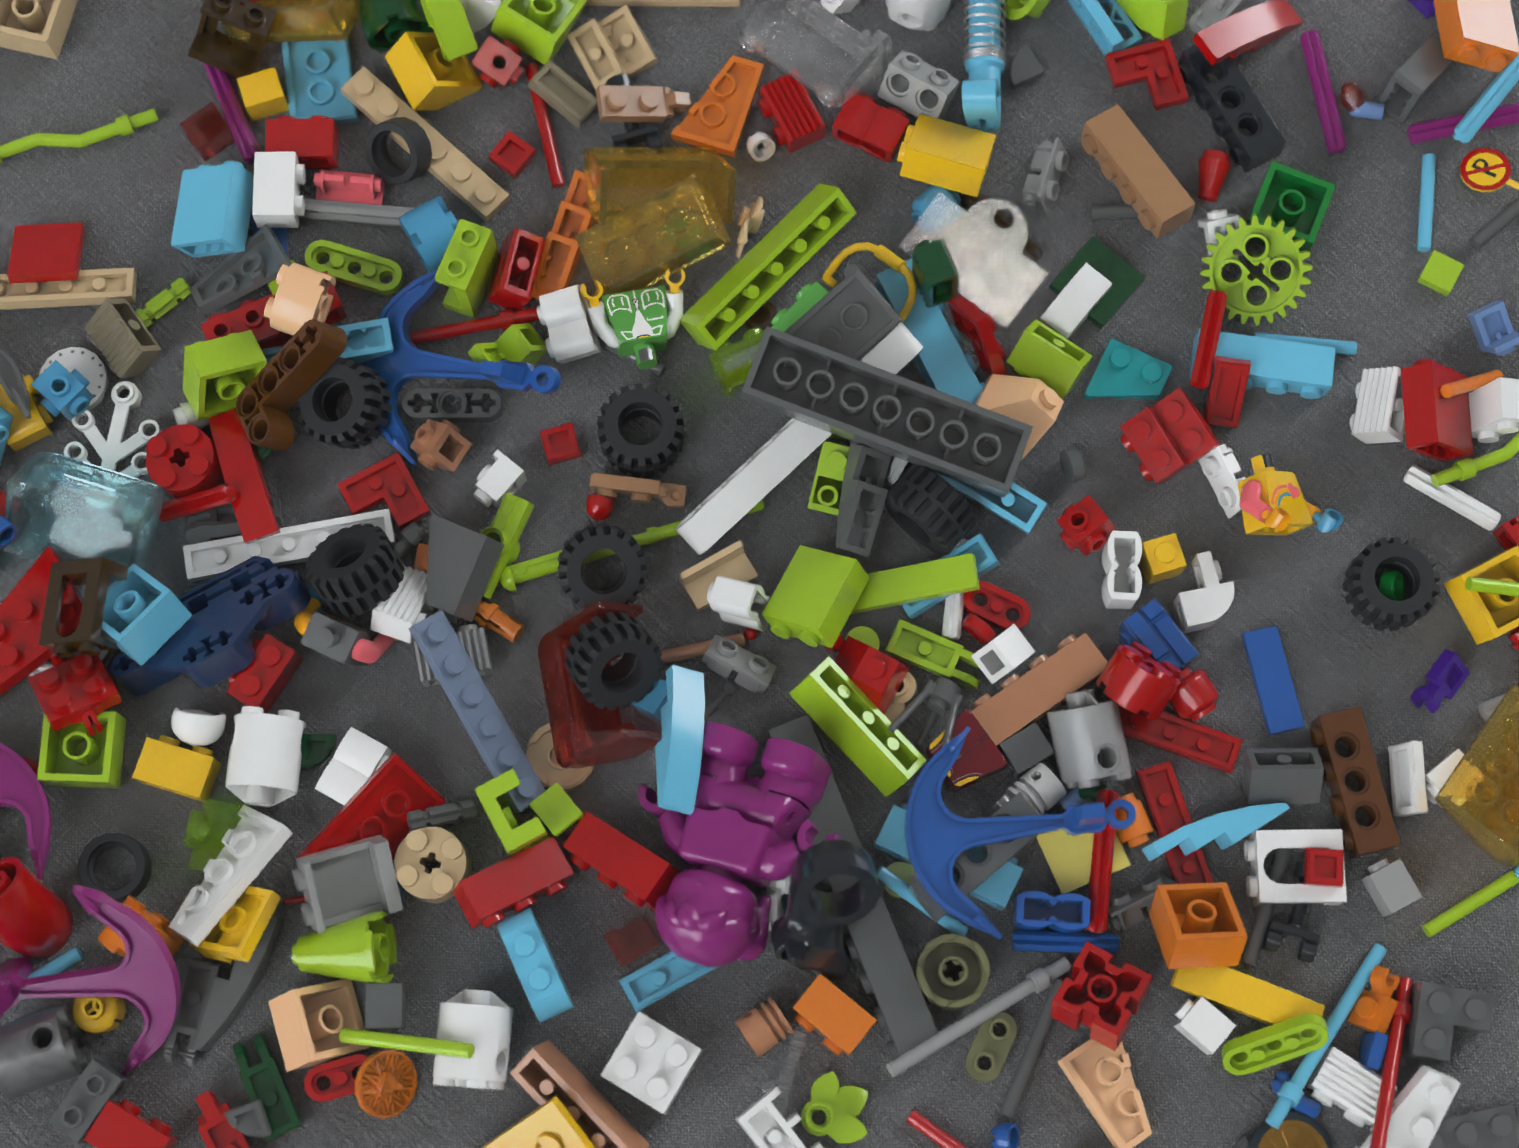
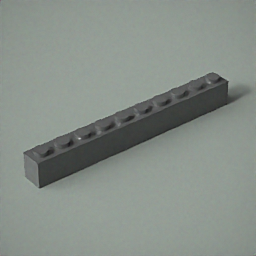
M808 714L768 729L769 739L780 738L801 744L817 752L827 762ZM831 773L822 799L811 808L812 814L808 818L816 825L819 831L813 839V845L825 841L828 834L837 833L843 840L862 847ZM834 875L821 880L820 884L824 892H841L852 887L859 879L849 875ZM881 895L876 906L865 917L850 924H845L850 939L844 942L851 960L858 959L863 973L858 974L865 994H873L877 1007L872 1008V1012L877 1020L879 1029L886 1027L891 1041L886 1043V1047L893 1061L934 1036L938 1031ZM944 1047L941 1048L940 1050H938V1051H936L935 1053L931 1054V1055L928 1056L927 1058H930V1057H932V1056H934V1055H937V1054H939V1053L944 1052V1051H945V1048H944Z

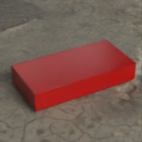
M1215 356L1203 419L1207 424L1238 428L1251 367L1250 360Z

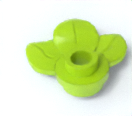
M833 1071L823 1074L813 1083L811 1087V1101L802 1109V1126L811 1135H828L838 1143L847 1144L862 1139L868 1132L856 1116L860 1114L866 1104L868 1091L857 1086L839 1087V1081ZM816 1110H821L826 1115V1120L821 1125L815 1124L812 1120V1114Z

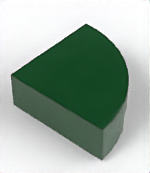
M302 734L300 770L315 768L326 761L334 750L337 736L335 734Z

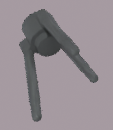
M943 677L936 678L935 682L928 680L923 691L888 727V731L894 732L927 698V706L932 711L916 741V746L922 747L938 715H944L949 711L943 736V747L952 738L958 708L963 700V696L960 695V687L953 681Z

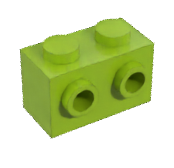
M1035 319L1025 329L1006 362L1012 365L1014 370L1021 376L1040 379L1049 388H1052L1059 397L1064 399L1074 388L1093 356Z

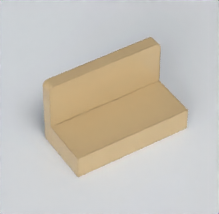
M741 540L680 573L681 584L698 612L710 606L707 601V592L710 584L715 582L717 576H724L748 583L758 579V574L744 553V545Z

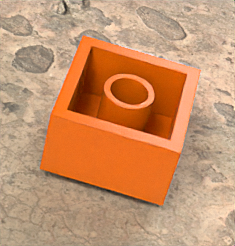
M1227 882L1157 885L1149 917L1167 968L1186 969L1238 966L1248 936Z

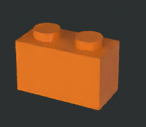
M821 974L817 976L792 1008L797 1014L793 1020L809 1033L816 1029L825 1037L822 1044L838 1057L842 1052L849 1056L877 1021Z

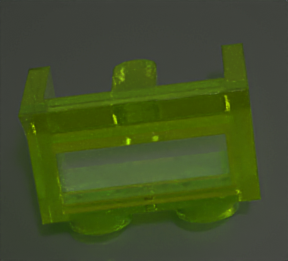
M760 327L747 331L742 336L743 340L732 345L730 341H725L716 351L712 350L713 353L708 355V364L725 399L732 397L733 387L746 381L753 362L752 360L756 355L765 331H762Z

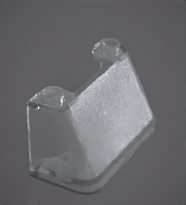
M756 0L736 22L737 32L740 36L738 41L747 51H755L817 94L818 99L828 107L843 106L882 76L892 61V38L879 29L872 37L871 32L866 28L860 33L814 0Z

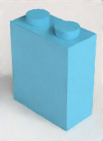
M225 161L221 165L214 166L199 165L198 168L183 170L170 246L193 258L244 252L253 202L254 174L244 169V166L236 161Z

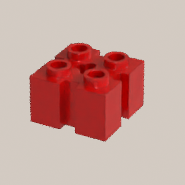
M1086 941L1073 964L1072 978L1066 977L1052 1000L1051 1017L1076 1031L1080 1024L1091 1028L1089 1038L1116 1052L1129 1029L1131 1014L1137 1015L1150 991L1152 975L1125 962L1122 969L1112 964V954ZM1101 994L1107 996L1106 999H1100L1099 997Z

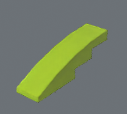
M420 0L428 25L435 31L444 60L450 61L478 50L460 0Z

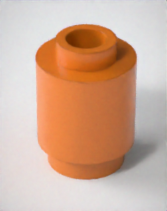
M1134 793L1119 797L1118 799L1129 801L1136 810L1134 823L1124 830L1115 829L1120 843H1128L1131 849L1150 841L1148 834L1154 830L1141 800H1136ZM1117 809L1116 818L1120 821L1126 820V812L1123 809Z

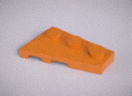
M732 55L709 84L705 94L689 109V114L670 133L671 139L734 157L764 72V64Z

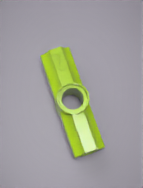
M507 492L491 526L486 527L479 533L504 544L483 594V597L491 599L506 565L513 563L519 556L520 543L518 540L535 506Z

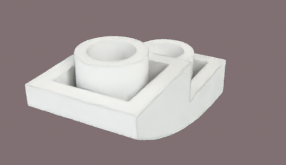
M1085 263L1048 307L1040 320L1049 328L1068 339L1088 317L1089 312L1111 289L1113 283L1088 263Z

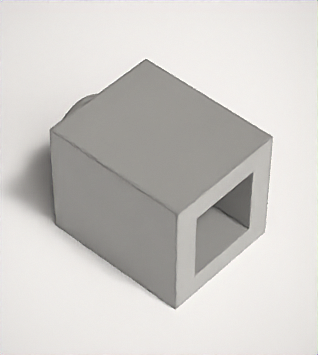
M1384 858L1369 866L1367 869L1370 875L1361 879L1382 917L1388 916L1422 898L1420 891L1401 859L1389 863L1387 858Z

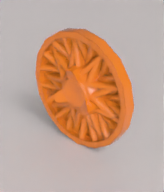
M392 1049L375 1052L361 1065L355 1080V1096L360 1107L368 1115L381 1119L397 1116L406 1110L414 1098L417 1088V1071L413 1061L403 1052Z

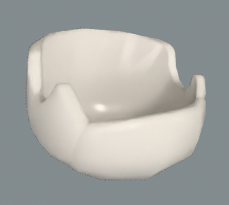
M175 708L171 718L173 733L180 741L192 746H206L216 742L224 733L226 725V715L223 712H220L219 715H213L199 709H185L181 711L179 708Z

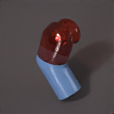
M1347 82L1341 87L1340 100L1351 116L1376 120L1382 119L1384 113L1383 103L1367 102L1360 88L1354 82Z

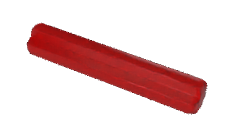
M1212 290L1207 297L1190 385L1194 388L1207 389L1210 384L1227 301V294L1221 291Z
M226 483L163 502L156 506L155 512L158 514L160 521L167 522L228 504L236 500L237 493L234 491L232 484Z

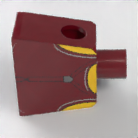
M969 708L955 720L951 740L963 732L967 726L971 730L965 738L957 760L943 780L954 793L1001 772L1008 764ZM945 730L927 747L925 753L930 760L942 748Z

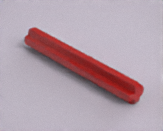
M1101 789L1097 792L1096 802L1104 803L1106 809L1113 801L1118 800V792L1114 790ZM1117 809L1114 812L1115 817H1117ZM1108 823L1102 832L1094 833L1088 893V899H1090V922L1086 928L1087 931L1093 933H1105L1107 930L1115 829L1110 827Z

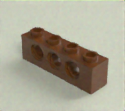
M1355 707L1318 716L1311 722L1312 727L1309 729L1310 738L1315 748L1318 747L1324 767L1323 780L1324 782H1329L1332 793L1329 796L1330 808L1333 815L1339 817L1342 828L1343 850L1348 851L1350 859L1391 850L1399 846V838L1361 708ZM1336 741L1344 742L1348 746V757H1342L1335 751ZM1346 775H1351L1357 779L1359 783L1358 792H1353L1346 787L1344 782ZM1356 809L1363 810L1368 815L1369 824L1367 827L1361 826L1356 822L1354 816Z

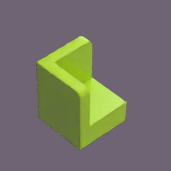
M558 782L529 804L554 836H559L584 816Z

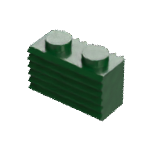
M930 238L918 243L912 253V273L916 283H918L920 295H923L925 306L931 308L958 296L959 273L944 239L934 240Z

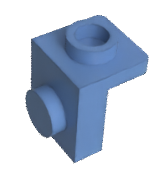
M1496 300L1467 314L1480 351L1503 356L1516 349L1515 345L1519 344V332H1514L1503 301Z

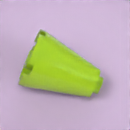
M374 911L325 927L326 932L320 934L313 931L301 935L292 946V961L301 972L372 984L389 983L394 975L388 974L389 966L397 962V940L393 923L386 924L384 917L389 916L386 912Z

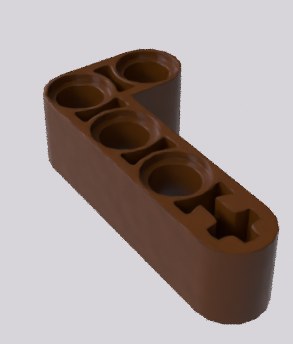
M314 319L307 321L243 389L236 401V412L251 443L278 451H285L291 446L295 430L287 412L343 353L347 344L346 332L343 329Z

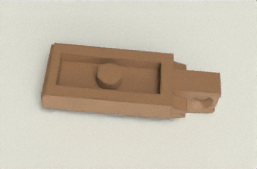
M599 85L596 89L601 122H664L665 119L673 118L674 113L685 114L686 110L691 106L688 92H671L669 87Z
M595 472L591 474L589 486L591 491L597 492V495L617 499V495L631 496V501L643 504H651L652 499H659L667 508H684L686 485Z

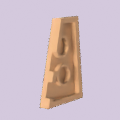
M1090 1038L1057 1061L1114 1148H1133L1152 1135L1140 1091L1136 1089L1130 1066L1132 1065L1128 1053H1125L1122 1041L1115 1052Z

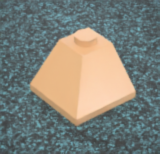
M992 374L987 378L975 405L1033 426L1021 458L1022 460L1056 421L1064 401L1040 379Z

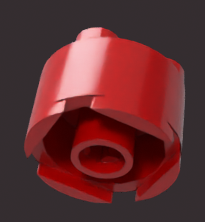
M192 424L174 425L161 431L147 442L146 468L148 474L160 488L173 498L177 499L216 487L221 481L223 474L214 442Z
M1133 641L1131 646L1126 644L1119 645L1096 684L1098 686L1105 684L1106 688L1103 692L1127 710L1138 714L1140 709L1150 712L1147 719L1158 720L1181 683L1178 678L1181 670L1170 662L1163 661L1160 664L1158 661H1155L1150 657L1151 650L1138 642Z

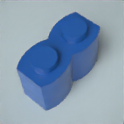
M1027 891L1018 894L1013 899L1012 925L1018 929L1040 931L1049 928L1055 932L1078 933L1089 926L1090 899L1082 895L1068 893L1052 897L1040 891Z

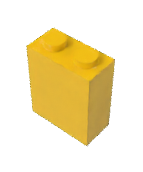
M919 113L915 126L908 125L904 142L902 141L897 161L902 162L899 176L978 197L996 135Z

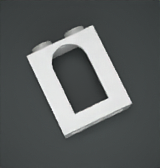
M1342 829L1255 830L1249 834V840L1244 842L1245 860L1250 861L1251 875H1248L1246 878L1247 896L1253 898V906L1277 903L1340 905L1347 902L1345 864L1343 865V887L1341 888L1275 883L1268 878L1263 867L1266 855L1275 849L1309 847L1343 850Z

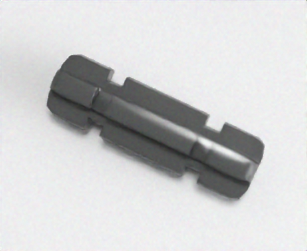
M468 799L459 801L458 805L449 803L426 808L425 812L421 811V809L410 811L407 813V824L409 830L413 831L426 826L440 827L458 823L459 819L463 820V822L477 818V807L474 801Z

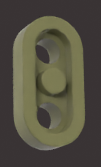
M1000 1012L979 1026L964 1063L967 1074L973 1080L988 1082L999 1075L1017 1035L1016 1023L1009 1014ZM995 1023L1004 1025L1005 1034L1002 1037L994 1035L992 1028ZM985 1056L990 1060L991 1064L988 1070H981L978 1067L977 1061L979 1057Z

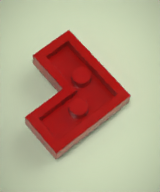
M1169 38L1106 54L1104 60L1114 89L1146 81L1155 111L1187 103L1189 95Z
M959 294L956 298L947 301L956 329L971 339L979 367L989 375H1005L1006 370L1003 360L1006 359L1003 348L995 339L993 332L996 331V325L991 315L987 312L983 313L973 301L969 302Z
M399 452L337 484L353 515L361 514L385 501L401 530L412 522L415 523L431 514Z

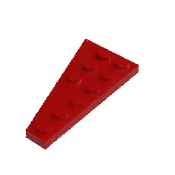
M49 545L0 604V696L54 656L53 649L39 645L51 564L62 562L57 552ZM65 582L59 619V631L63 637L70 636L77 629L83 605V597L77 587Z

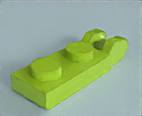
M899 619L886 648V654L949 680L951 678L955 682L972 689H977L980 682L973 675L955 669L958 659L974 668L980 669L971 657L974 653L963 649L964 646Z

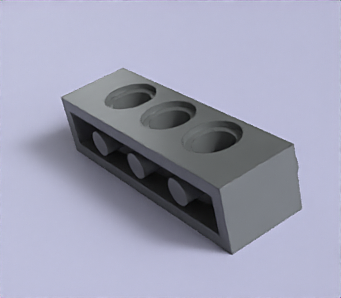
M1019 792L1013 798L1007 793L991 807L995 813L990 817L1040 814L1024 795ZM1038 835L980 846L985 854V860L981 863L971 862L967 858L966 851L962 852L956 858L952 869L958 877L957 888L965 896H968ZM914 872L910 876L913 883L909 886L908 891L931 918L938 922L947 912L930 897Z

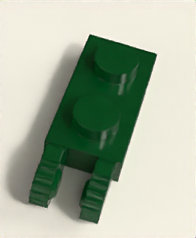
M261 1032L254 1035V1043L259 1051L262 1063L252 1067L248 1051L241 1042L233 1045V1050L241 1069L239 1074L250 1102L262 1100L273 1134L272 1136L265 1137L266 1141H271L302 1127L303 1124L278 1062L272 1055L265 1035Z

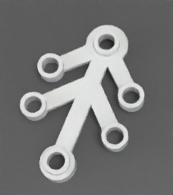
M130 381L117 383L111 391V398L115 403L107 441L96 427L95 418L88 410L72 418V424L85 434L102 459L99 474L87 459L88 452L81 443L76 441L70 442L64 448V455L67 460L77 466L88 482L85 488L86 500L97 509L112 507L120 497L121 488L141 475H148L146 467L138 468V462L146 459L147 453L145 452L136 453L132 457L131 466L116 475L114 474L117 463L146 445L152 437L157 436L162 431L156 421L148 419L140 424L139 432L122 442L129 411L136 409L142 400L140 390ZM122 390H130L126 398H119ZM81 417H89V420L85 425L78 424V421ZM148 427H156V431L153 435H145V431ZM76 448H80V455L76 458H71V452ZM101 486H106V493L102 496H97V489Z

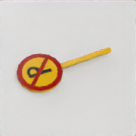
M1478 148L1469 152L1463 158L1459 168L1460 177L1464 184L1472 190L1493 192L1502 188L1505 184L1519 190V183L1509 179L1511 175L1509 160L1498 150Z

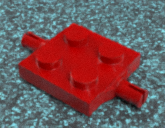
M82 654L68 661L66 657L58 656L57 658L54 655L50 658L54 667L28 677L30 686L54 732L71 724L83 722L88 734L96 735L92 725H94L97 733H100L103 729L97 716L105 709L122 702L114 683L98 655Z

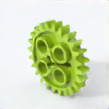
M1253 214L1249 224H1246L1243 217L1239 216V227L1234 228L1232 224L1227 222L1226 230L1228 233L1226 235L1218 231L1214 233L1218 244L1207 242L1206 247L1212 252V255L1201 257V261L1209 264V267L1201 269L1200 275L1210 277V279L1202 284V289H1213L1227 294L1225 308L1229 309V320L1238 313L1241 314V324L1243 325L1249 316L1253 317L1256 326H1259L1261 316H1266L1271 324L1273 323V313L1278 312L1285 318L1286 312L1284 307L1286 305L1294 309L1298 307L1294 300L1295 295L1299 297L1306 296L1305 291L1300 288V285L1311 284V279L1304 276L1303 272L1313 270V266L1303 263L1302 260L1308 258L1311 254L1310 251H1299L1305 240L1304 238L1292 239L1296 233V228L1294 227L1284 232L1285 222L1283 219L1276 226L1271 225V215H1267L1264 222L1259 223L1257 215ZM1253 237L1263 239L1265 242L1264 250L1259 254L1249 253L1245 248L1249 239ZM1233 249L1240 250L1255 266L1262 263L1263 274L1279 286V290L1274 291L1258 274H1254L1252 277L1249 276V266L1233 254ZM1283 260L1289 263L1291 267L1287 275L1276 277L1270 271L1271 266L1276 261ZM1232 262L1240 266L1241 273L1237 278L1227 279L1223 276L1221 271L1227 263ZM1252 286H1261L1266 290V296L1263 300L1253 302L1248 299L1246 294Z

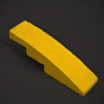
M1229 967L1175 969L1170 984L1171 987L1195 997L1202 996L1209 1003L1231 1012L1241 1013L1269 1026L1306 1013L1322 1017L1325 1005Z

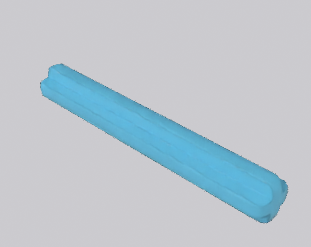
M1519 54L1498 74L1454 128L1455 132L1453 133L1455 140H1460L1462 143L1469 142L1519 81Z

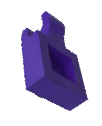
M1445 649L1425 676L1429 684L1417 688L1412 693L1410 700L1417 708H1420L1426 700L1424 703L1425 707L1430 713H1435L1439 709L1443 698L1450 700L1453 698L1470 674V671L1456 652Z

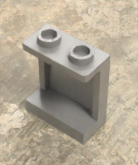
M380 835L296 858L298 869L293 870V877L297 890L303 891L306 904L301 905L303 920L306 926L311 925V928L318 934L326 932L325 927L374 911L385 910L391 914L403 910L388 840Z

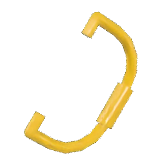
M870 242L854 243L844 248L822 275V280L834 288L839 282L832 278V276L849 255L857 251L868 250L873 252L875 257L897 273H902L906 278L908 298L903 309L898 314L903 319L901 321L903 323L916 301L917 292L916 281L913 273L907 267V262L885 246H877Z

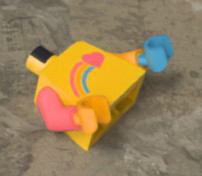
M1262 454L1250 459L1254 475L1241 480L1238 484L1239 506L1242 509L1246 535L1286 536L1309 527L1315 522L1317 523V529L1322 533H1328L1331 530L1335 531L1340 527L1344 517L1338 511L1331 508L1326 509L1322 515L1320 508L1304 499L1293 472L1275 471L1271 454Z

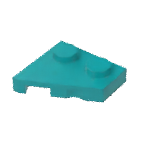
M1111 338L1083 399L1094 400V398L1114 397V400H1128L1137 397L1141 400H1158L1173 366Z

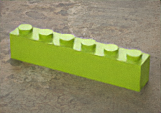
M819 183L681 317L680 323L698 345L716 351L857 213L840 188Z

